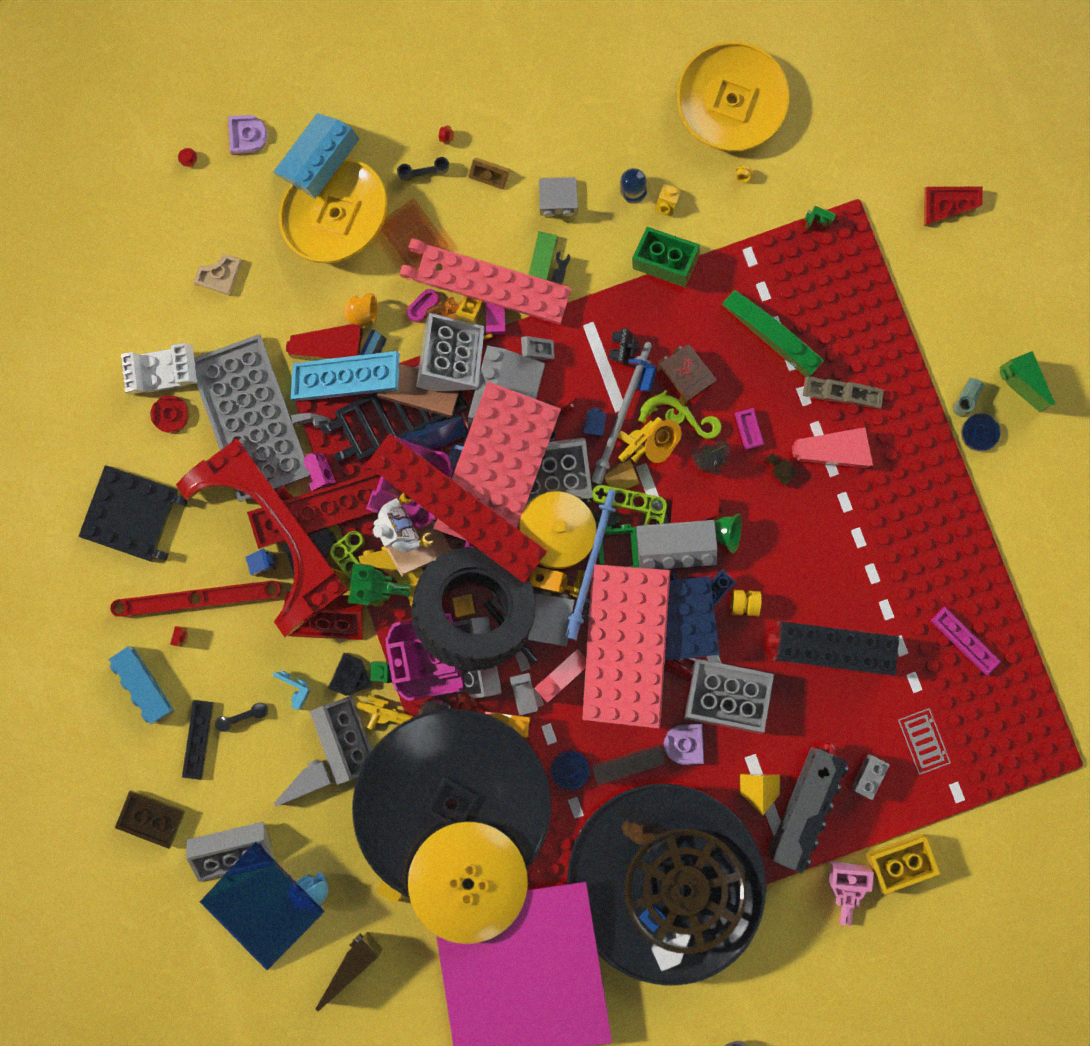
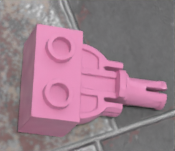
M830 862L829 883L836 895V904L841 905L839 924L846 926V923L847 926H852L853 909L855 906L860 907V900L865 896L866 892H872L874 872L869 865Z

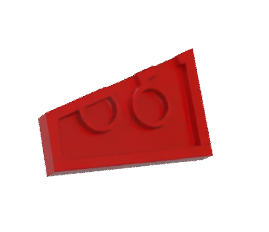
M983 186L925 187L924 225L982 206Z

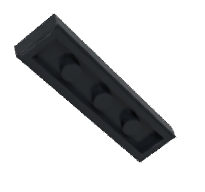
M193 700L182 778L203 779L214 702Z

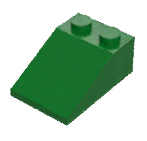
M1033 351L1013 358L1000 366L1001 378L1038 412L1055 405V401Z

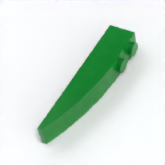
M734 290L722 303L729 312L805 377H810L824 361L786 327Z

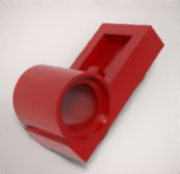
M571 392L556 404L550 399H544L542 402L561 408V413L562 411L568 412L575 406L573 403L576 402V398Z

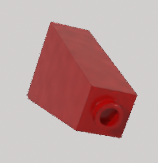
M349 324L290 335V341L286 343V352H288L291 358L316 361L359 356L363 327L361 325Z

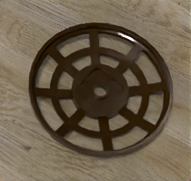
M676 829L655 836L638 850L627 871L625 900L632 921L646 939L667 951L693 954L714 948L733 933L744 912L746 882L740 863L724 843L702 831ZM674 836H695L707 840L703 851L693 848H677ZM667 839L670 851L659 856L651 866L640 860L653 845ZM715 845L728 856L734 865L736 873L724 875L719 864L709 856ZM679 854L698 856L699 858L694 868L683 866ZM672 857L675 868L667 875L656 869L664 860ZM706 861L715 869L719 876L718 878L707 880L703 873H701ZM638 867L647 873L643 885L644 898L632 901L631 883L635 868ZM653 876L662 881L660 894L650 896V882ZM739 880L740 901L736 915L725 909L728 898L727 884ZM682 885H689L691 887V894L688 897H683L680 894V887ZM721 885L722 897L720 905H717L709 900L710 888ZM664 901L670 909L665 921L657 914L652 904ZM647 906L653 919L661 925L656 937L642 925L635 909ZM704 907L715 913L711 919L699 925L696 913ZM677 914L689 916L692 928L673 926L672 924ZM720 916L731 922L729 927L719 937L709 943H704L702 931L711 927ZM668 931L678 934H694L697 946L678 947L667 944L663 940Z

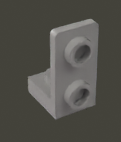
M526 673L510 677L519 715L536 712L538 708L530 674Z

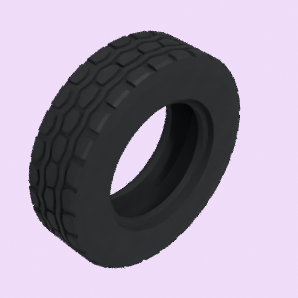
M463 547L454 549L438 556L435 561L433 560L426 567V570L419 577L411 606L413 628L416 629L415 633L419 641L422 642L423 647L433 657L443 661L442 663L469 671L487 670L494 668V666L498 667L506 663V660H510L515 656L527 640L536 614L534 590L528 579L523 583L478 548ZM475 583L483 585L492 590L501 600L505 612L504 622L495 630L485 634L463 632L454 627L446 618L441 603L443 596L451 588L460 584Z

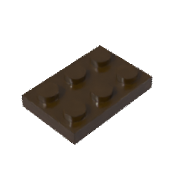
M131 790L127 795L115 828L170 849L185 811Z

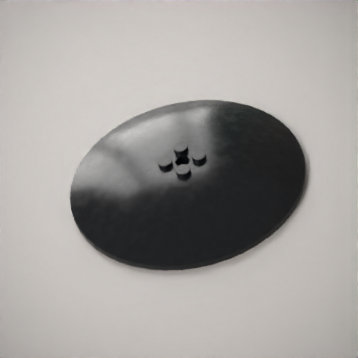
M454 708L440 709L414 716L387 733L372 749L359 772L352 804L355 836L366 861L385 883L409 897L408 876L412 860L423 842L439 829L459 822H478L492 826L503 832L515 844L522 855L527 870L537 857L544 843L551 814V794L545 770L539 757L524 737L514 728L491 715L479 711ZM450 798L457 801L456 806L453 808L446 806V801ZM467 878L463 881L462 886L465 889H471L474 886V881Z
M668 783L642 785L626 790L605 802L592 814L580 830L570 854L567 884L587 883L598 955L616 970L639 981L664 986H678L710 978L726 969L739 958L751 943L759 928L766 902V875L760 851L753 836L739 817L722 802L705 792L683 785ZM676 829L702 831L724 843L740 863L746 882L744 912L733 933L722 943L704 952L684 954L680 964L661 971L652 951L654 944L646 939L637 929L628 912L625 900L627 871L638 850L655 836ZM674 836L677 848H693L703 851L707 840L695 836ZM667 839L653 845L640 860L651 866L659 856L670 851ZM715 845L709 856L719 864L724 875L736 873L734 865L728 856ZM679 854L683 866L694 868L699 858L698 856ZM672 857L664 860L656 869L667 875L675 868ZM706 861L701 873H703L707 880L718 878L719 876L715 869ZM638 867L635 868L631 883L632 901L644 898L643 885L647 873ZM653 876L650 882V896L660 894L662 881ZM739 880L727 884L728 898L725 909L736 915L740 901ZM682 885L680 887V894L683 897H688L691 894V887L689 885ZM721 885L710 888L709 895L710 901L720 905L722 897ZM664 901L655 903L666 915L669 914L670 909ZM647 906L635 909L638 918L647 909ZM704 907L696 913L699 925L707 922L715 913ZM677 914L672 924L673 926L692 928L689 916ZM720 916L711 927L702 931L704 943H709L719 937L729 927L731 922ZM641 921L642 925L653 936L656 937L661 928V925L653 932L645 923ZM668 931L666 938L674 936V932ZM691 934L687 947L697 946L694 934Z

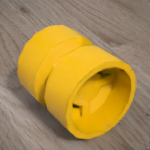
M733 590L731 595V615H743L746 613L747 616L759 617L761 611V592L749 591L746 594L744 590Z

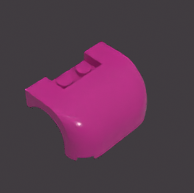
M394 436L451 479L453 469H451V462L447 454ZM381 477L376 492L372 491L366 509L379 513L383 505L395 498L399 499L403 492ZM414 500L409 504H401V506L405 507L413 526L424 528V526L436 520L434 515Z
M451 613L445 614L448 621L453 625ZM412 621L397 622L391 625L392 627L386 637V649L393 686L401 697L411 701L465 690L462 671H458L456 667L442 663L443 661L433 657L423 647L422 642L419 641Z

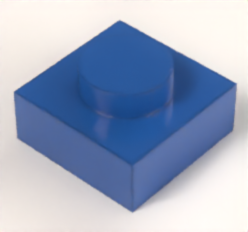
M652 904L657 914L665 920L667 915L656 904ZM648 909L639 917L653 932L660 926L653 919Z

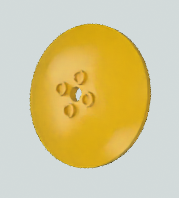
M720 42L704 48L687 63L682 71L677 87V107L686 128L700 142L722 151H745L769 140L783 123L789 106V86L780 65L766 51L745 42ZM734 96L737 102L731 104L727 101V97Z
M345 158L316 199L290 184L283 196L279 211V225L282 236L296 254L311 262L335 263L349 259L364 250L379 233L387 212L385 187L372 168L361 161L351 158ZM340 211L337 217H332L334 212Z
M478 822L454 823L433 833L419 847L409 870V897L417 917L435 935L454 943H479L499 935L516 919L526 898L527 871L518 848L503 832ZM467 878L474 881V886L471 889H465L462 886L463 881Z

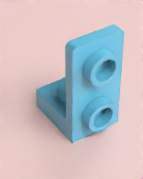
M283 670L274 672V677L300 689L299 692L295 691L293 694L291 707L301 710L311 691V688L307 687L308 683L301 679H297V681L291 679V674Z

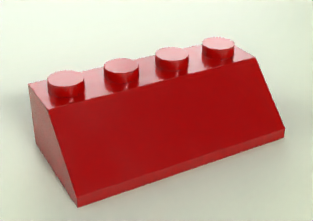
M290 592L286 593L284 605L287 602ZM342 595L288 636L363 640L365 606L348 603V595Z

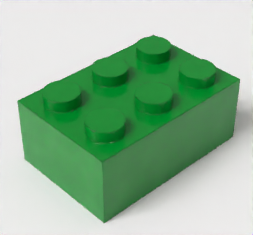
M646 227L632 257L633 269L686 287L700 256V245Z

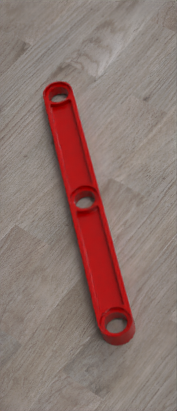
M270 580L117 599L111 603L110 611L114 616L126 617L271 599L281 595L282 586L279 582ZM271 584H276L278 587V591L274 595L268 592V587ZM195 593L201 595V602L199 604H194L191 600ZM118 603H123L125 606V610L121 614L115 610V606Z

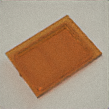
M414 198L387 216L381 227L382 232L407 266H411L416 270L420 266L423 255L408 250L411 239H417L427 245L444 250L449 247Z

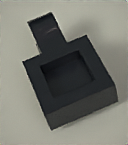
M560 252L556 254V262L559 266L558 270L554 269L552 280L557 284L563 285L566 268L570 262V254L567 255L566 260H561Z

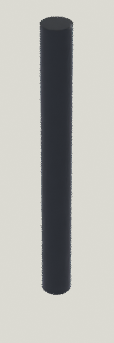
M489 600L483 604L498 624L501 625L504 622V618ZM524 643L520 650L534 664L538 658Z

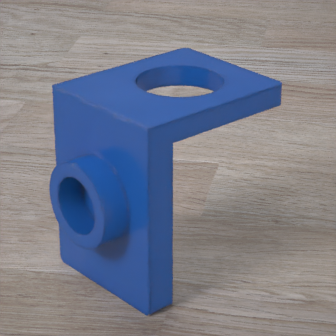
M629 359L628 362L635 366H638V364L644 365L636 390L651 392L657 367L643 360Z

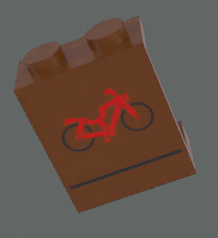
M690 344L685 347L679 346L672 352L673 355L669 358L668 356L663 357L658 362L659 366L656 370L657 373L663 370L680 392L682 397L678 401L682 406L716 382V378Z

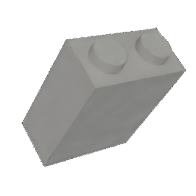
M540 591V594H536L535 597L536 614L528 640L567 646L568 638L564 636L569 624L568 617L573 612L574 600L571 599L570 595L560 594L559 597H554L552 592Z

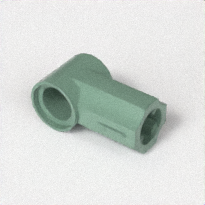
M971 377L968 379L958 400L953 405V411L957 416H966L975 408V403L985 386L982 381ZM960 403H965L967 410L963 409Z

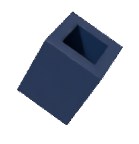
M599 408L588 410L583 435L602 438L607 413H604Z

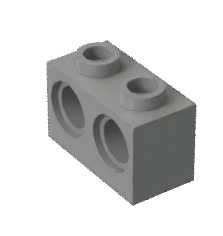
M867 754L850 789L873 800L890 764Z

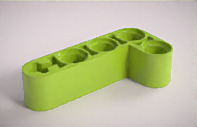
M598 485L593 489L592 499L597 504L604 505L606 496L598 499V495L595 493H599V490H602L603 494L607 495L608 491L613 489L615 490V495L622 494L625 501L617 503L614 500L612 507L645 513L644 525H648L651 520L657 521L658 524H663L667 504L662 497L605 485ZM635 498H641L643 500V506L636 507L633 503V500ZM655 501L660 502L662 510L655 511L652 503Z
M357 531L349 532L335 543L330 550L331 557L350 580L351 573L347 567L352 562L360 564L354 554L365 544L364 536ZM357 535L360 537V542L358 545L353 546L351 538ZM338 548H344L345 554L341 558L336 556ZM381 599L379 602L369 604L377 607L383 605L386 600Z

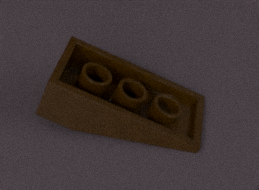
M368 932L364 935L359 933L349 944L351 948L315 1008L317 1012L379 957L383 949Z

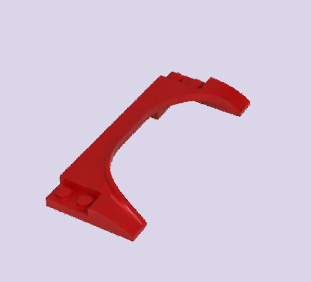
M237 438L205 461L203 459L176 484L187 501L201 490L210 487H230L240 490L258 502L284 537L293 557L294 581L287 602L274 620V623L285 638L349 591Z

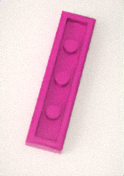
M943 607L930 620L986 676L1001 663L946 607Z

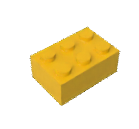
M922 834L865 853L869 865L874 872L873 876L878 889L884 895L940 875L928 840Z

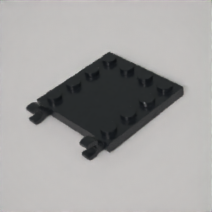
M105 465L78 537L152 562L153 557L167 561L169 553L157 550V546L173 503L186 507L188 501L183 497L177 496V489Z

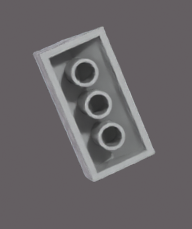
M714 520L636 526L639 568L670 569L717 565Z
M489 617L473 618L453 623V626L470 634L491 632ZM496 666L487 670L481 669L480 671L458 669V671H462L465 690L458 691L459 701L502 693Z
M349 696L309 711L336 785L357 778L372 748L353 697Z
M264 822L187 840L186 859L198 882L275 864L269 832Z

